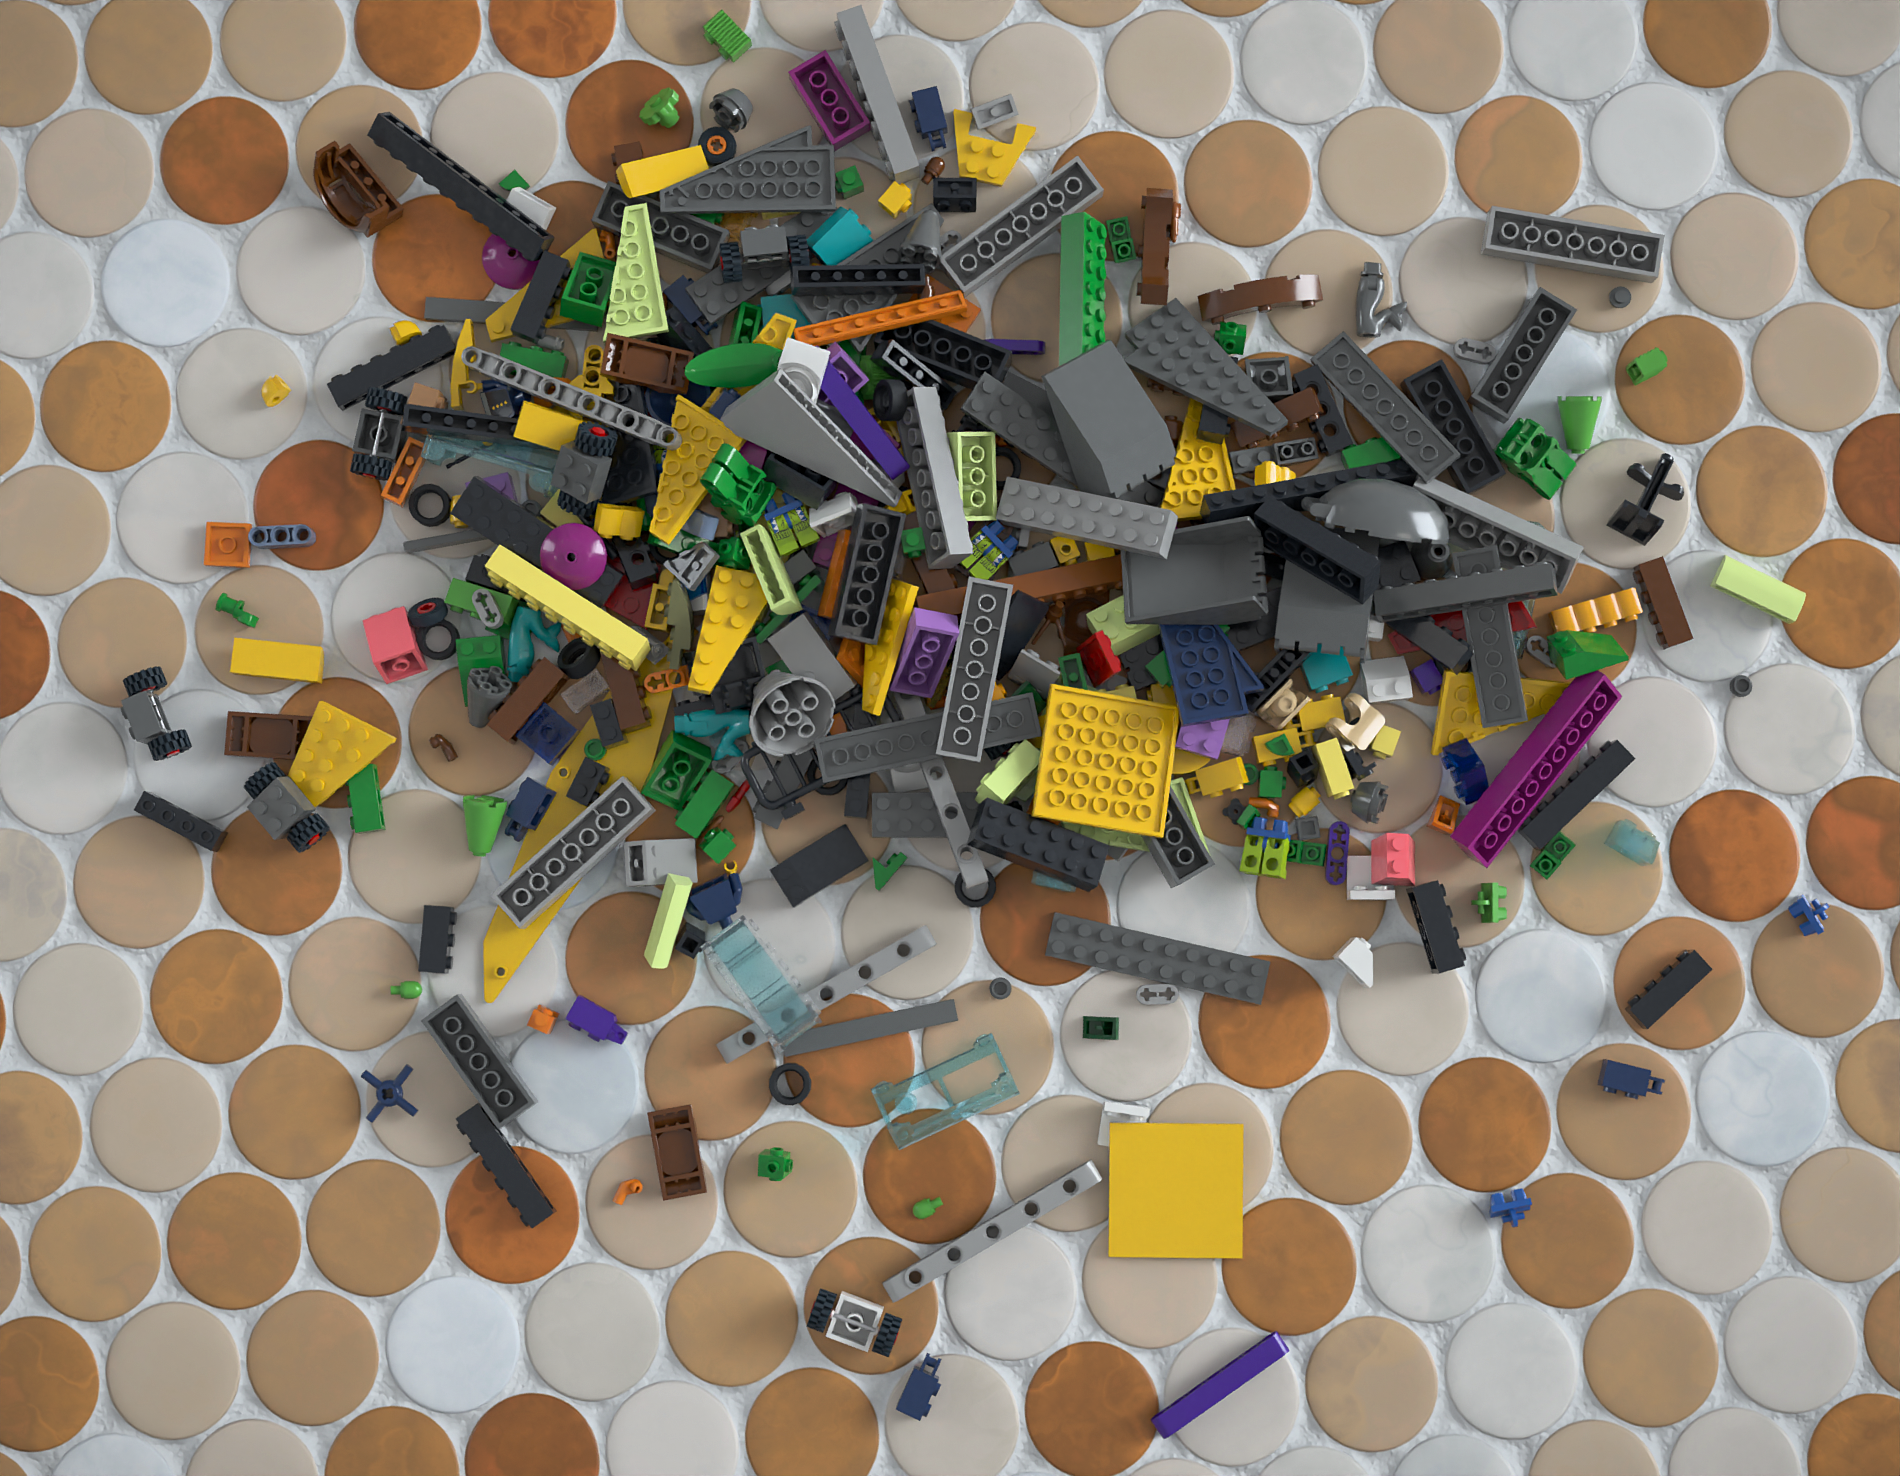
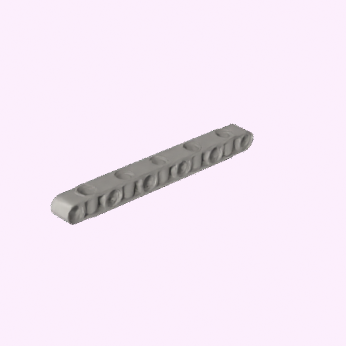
M472 346L465 348L462 352L461 358L464 364L495 381L647 443L672 451L678 449L682 444V437L674 428L654 418L494 353ZM477 354V360L471 363L470 360L472 356ZM516 370V376L509 379V374ZM556 386L555 392L548 395L549 388ZM595 402V407L587 411L588 404ZM634 418V424L626 427L628 419ZM669 434H674L673 441L666 443V437Z
M892 691L903 720L926 715L919 696L912 695L909 699L901 698L903 693ZM943 758L920 762V767L966 888L969 889L988 882L978 850L967 845L971 831ZM935 771L942 773V776L938 779L932 778L930 775ZM949 811L957 813L954 819H949L945 815ZM966 851L973 855L967 860L961 857V854Z
M925 925L717 1043L716 1046L726 1064L935 946L937 943ZM901 944H906L910 948V953L905 957L899 956L897 948ZM862 966H868L871 969V975L867 979H863L859 975V969ZM824 988L831 989L833 993L832 998L828 1001L823 1000L820 996V992ZM785 1010H790L794 1014V1019L790 1023H786L782 1019V1013ZM746 1032H751L755 1035V1041L751 1045L746 1044L743 1040Z
M1092 1160L1085 1162L882 1282V1285L893 1303L904 1298L1102 1180L1100 1173ZM1066 1180H1073L1076 1186L1073 1191L1067 1192L1063 1189V1184ZM1032 1202L1037 1205V1211L1034 1214L1025 1212L1024 1209L1027 1203ZM991 1225L997 1226L999 1229L998 1235L995 1237L988 1236L986 1234L987 1227ZM951 1248H956L960 1251L958 1259L952 1260L948 1257L947 1253ZM912 1271L921 1273L922 1278L919 1282H912L910 1280L909 1274Z

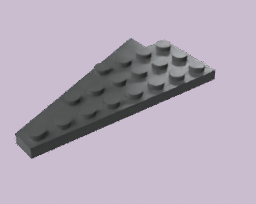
M1174 298L1167 303V306L1164 305L1125 333V338L1136 349V351L1124 358L1130 369L1268 436H1272L1287 425V418L1177 298Z

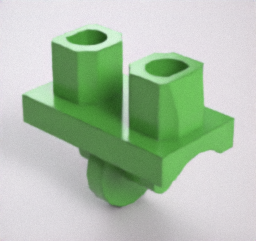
M1481 883V892H1478V900H1471V905H1478L1481 923H1498L1499 920L1507 918L1506 908L1498 907V899H1505L1507 896L1506 887L1500 886L1498 883Z

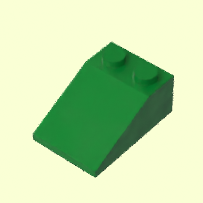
M579 252L561 298L560 316L602 328L609 310L616 262Z
M1566 630L1547 636L1549 657L1566 680L1629 660V656L1612 635Z
M501 635L456 639L457 660L465 707H468L467 680L472 668L497 666L507 676L504 638Z
M672 729L655 759L641 789V794L679 811L711 763V748L681 733H675V730Z

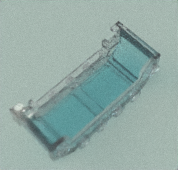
M742 915L700 947L757 1023L773 1048L780 1054L786 1049V1046L814 1025L822 1023L818 1016L821 1014V1011L806 992L802 994L798 988L801 984L794 975L788 976L786 971L789 968L782 959L777 961L774 957V954L777 952L769 942L765 944L756 932L759 928L752 919L748 921Z

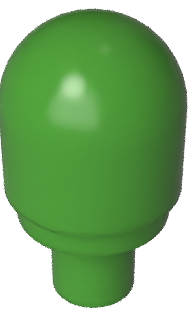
M416 981L401 982V986H391V995H401V998L415 999L422 993V986Z
M940 1196L933 1200L925 1198L917 1202L913 1206L914 1216L918 1219H925L936 1212L935 1208L943 1205Z

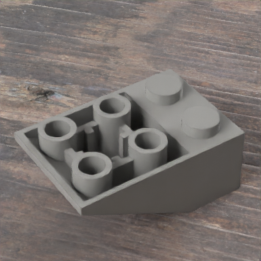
M1022 649L1007 679L1019 686L1027 680L1045 701L1048 697L1049 685L1056 684L1060 676L1059 667L1049 660L1046 663L1039 659L1040 655L1031 649L1027 651Z
M695 838L624 842L626 886L665 885L668 873L689 877L692 883H698Z

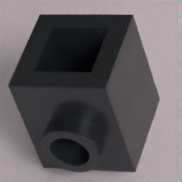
M1307 749L1289 758L1287 773L1298 788L1303 785L1308 786L1316 781L1320 765Z
M686 922L676 937L675 949L694 959L698 952L701 953L707 943L705 941V932Z

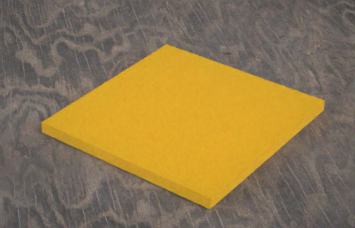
M1050 684L1032 817L1163 838L1179 721L1178 707Z
M1109 1122L1108 1257L1242 1258L1244 1124Z

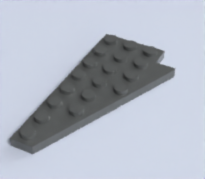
M806 126L660 190L661 214L836 211L834 145H812L811 126Z
M931 203L837 265L900 264L901 260L898 256L899 247L918 216L924 210L934 211L938 214L940 227L944 219ZM898 294L791 296V299L811 325L891 306ZM873 334L847 340L859 355ZM833 343L826 344V347L829 348Z

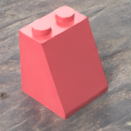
M404 606L393 608L388 612L373 615L368 619L362 620L373 664L386 684L428 670L424 655L416 641L417 634Z
M1385 833L1371 841V884L1415 886V841L1409 834Z

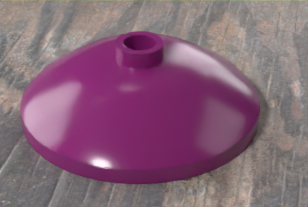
M494 234L487 239L482 252L483 267L489 278L497 285L512 290L522 289L531 281L540 261L525 259L520 251L509 247L504 239ZM512 250L516 251V255H515V256H513V257H510V256H509V252H510V251H512Z
M568 523L556 527L546 536L540 550V562L544 573L567 588L578 590L592 585L601 577L607 563V551L602 538L595 530L583 524ZM569 553H573L575 555L574 561H570L568 559Z

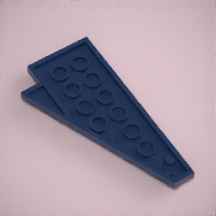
M1158 624L1182 727L1247 716L1249 712L1244 694L1261 692L1264 687L1219 625Z

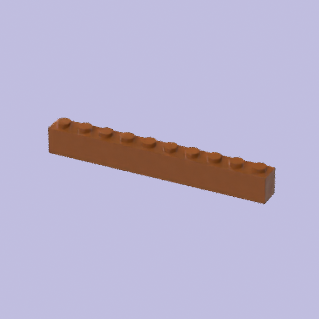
M1121 555L994 581L1013 585L1011 596L1017 590H1020L1045 603L1063 602L1072 597L1080 599L1092 593L1100 595L1109 589L1123 590ZM967 586L916 596L913 607L956 615L958 623H960Z

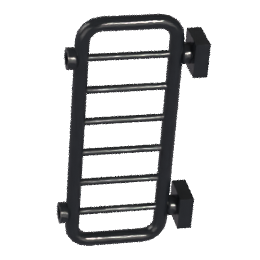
M861 686L849 692L851 697L835 704L833 715L840 712L849 731L854 730L844 710L858 702L862 706L863 689ZM886 694L883 706L891 721H901L888 694ZM864 711L871 726H876L871 714ZM755 741L751 743L752 748L748 749L741 758L740 765L758 802L762 807L769 810L784 807L785 810L781 813L785 820L805 811L802 802L796 803V799L827 784L823 783L822 776L806 784L791 754H786L802 784V787L787 794L765 751ZM811 748L809 751L820 770L818 757L814 749ZM760 753L783 797L775 801H769L766 798L749 765L750 759Z

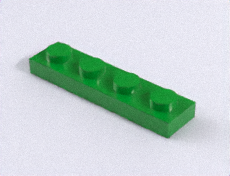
M814 573L811 576L807 574L799 582L801 586L796 591L800 603L821 582L820 578ZM771 611L768 615L771 618L765 624L761 622L753 630L755 633L753 637L756 636L757 642L761 645L788 615H778Z

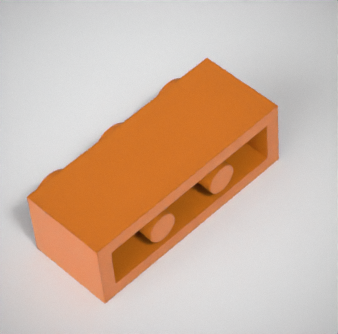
M409 436L381 493V497L384 500L401 508L404 507L431 451L429 445Z

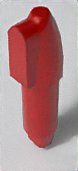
M747 779L729 800L726 806L728 813L740 804L741 799L749 790L750 785Z

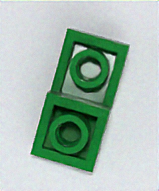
M1128 217L1106 220L1114 262L1120 263L1135 260L1136 254L1133 238H1131Z
M1559 831L1544 846L1530 864V867L1547 880L1562 864L1563 859L1576 844Z
M1290 840L1286 862L1324 867L1327 845Z

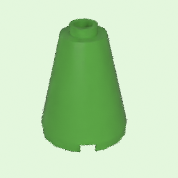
M1557 396L1566 447L1571 449L1572 454H1585V449L1590 448L1602 396H1597V401H1593V396H1566V400H1562V396Z
M475 795L463 796V809L468 849L473 852L474 856L484 857L486 853H490L508 801H504L503 798L482 795L474 799Z

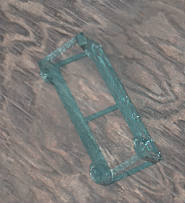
M429 434L426 437L420 457L431 464L441 466L445 459H455L456 453H460L530 474V487L537 492L544 493L546 498L551 499L558 490V488L551 485V480L559 455L535 448L497 443L485 446L482 441Z
M992 1033L977 1037L973 1044L974 1048L893 1085L891 1082L883 1081L871 1089L888 1131L899 1150L1020 1094ZM996 1053L1005 1072L1000 1073L999 1077L991 1083L992 1088L954 1105L942 1077ZM935 1080L939 1081L950 1108L911 1125L910 1121L892 1124L884 1104Z

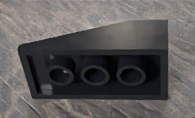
M1017 590L1010 600L996 680L998 681L1012 669L1021 650L1025 649L1049 609L1047 603L1020 590Z
M844 824L770 869V872L792 907L795 908L869 860L847 825Z

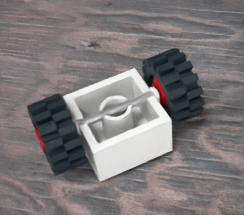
M820 1288L806 1327L823 1333L830 1316L832 1320L826 1337L868 1352L873 1336L877 1335L872 1351L889 1357L899 1334L898 1331L902 1318L885 1313L879 1329L877 1325L884 1306L844 1291L840 1295L836 1309L831 1312L837 1294Z

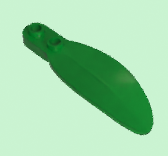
M760 343L724 345L693 358L686 365L684 373L687 379L703 386L737 388L758 385L777 371L783 350Z

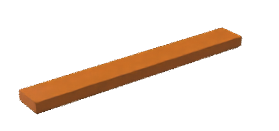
M957 290L794 328L793 335L797 341L812 346H821L967 312L968 307L962 291Z

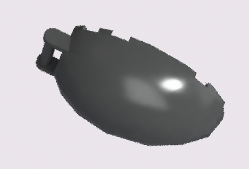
M1356 479L1335 486L1321 498L1305 497L1301 501L1302 508L1316 516V521L1325 522L1324 527L1334 529L1335 525L1344 526V531L1355 533V529L1368 531V536L1421 543L1423 538L1430 539V544L1449 543L1448 520L1435 501L1411 486L1390 480Z

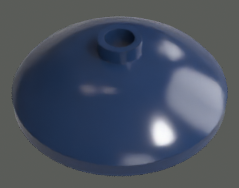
M689 380L687 394L679 395L701 408L711 395V390L709 386L699 385ZM646 387V406L652 418L672 426L671 419L672 414L675 412V399L678 394L660 393Z

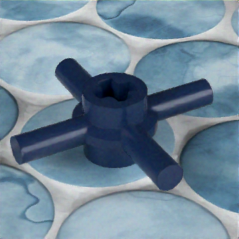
M406 1064L395 1080H386L384 1082L367 1070L362 1073L361 1078L377 1089L376 1097L378 1102L366 1116L368 1121L373 1123L385 1106L392 1107L398 1105L412 1117L417 1114L419 1110L403 1098L401 1086L414 1070L411 1066ZM392 1089L394 1096L387 1098L386 1095L388 1093L385 1091Z

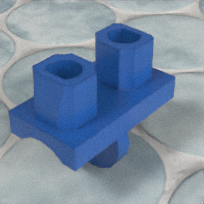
M1802 894L1797 897V901L1790 905L1788 909L1794 918L1805 913L1809 919L1799 925L1804 936L1814 933L1819 935L1824 932V927L1817 914H1819L1822 921L1827 919L1828 916L1825 910L1829 908L1828 903L1821 905L1816 898L1811 901L1814 909H1812L1806 897Z
M1523 1188L1511 1191L1512 1202L1505 1203L1503 1193L1492 1194L1490 1197V1218L1501 1216L1503 1223L1511 1222L1513 1228L1518 1227V1220L1525 1219L1523 1211L1530 1210L1532 1205L1531 1198L1526 1197Z

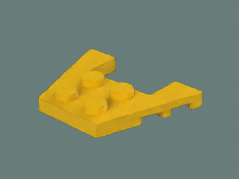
M954 109L953 116L959 178H977V182L1002 187L1030 139L1034 136L1036 127L1017 123L1013 143H1002L969 135L973 117L972 113Z

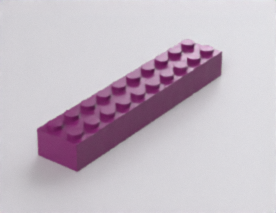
M1596 670L1574 678L1540 723L1537 724L1533 732L1522 743V746L1510 758L1507 765L1496 776L1488 789L1481 795L1473 808L1469 810L1465 818L1454 829L1450 838L1470 859L1485 868L1489 867L1622 698V695L1604 673Z

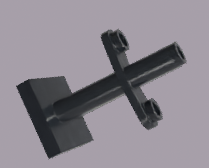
M1661 454L1651 475L1639 463L1629 466L1627 475L1645 488L1636 505L1625 499L1609 518L1606 526L1644 546L1651 540L1664 523L1663 519L1650 513L1657 495L1660 494L1675 501L1681 500L1684 496V488L1681 485L1664 483L1674 462V458L1670 454Z

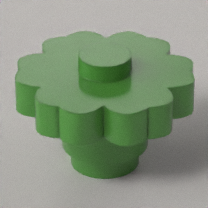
M670 87L662 89L645 103V107L640 111L639 117L649 126L659 122L661 126L666 128L672 127L679 120L678 111L674 108V105L679 101V95Z

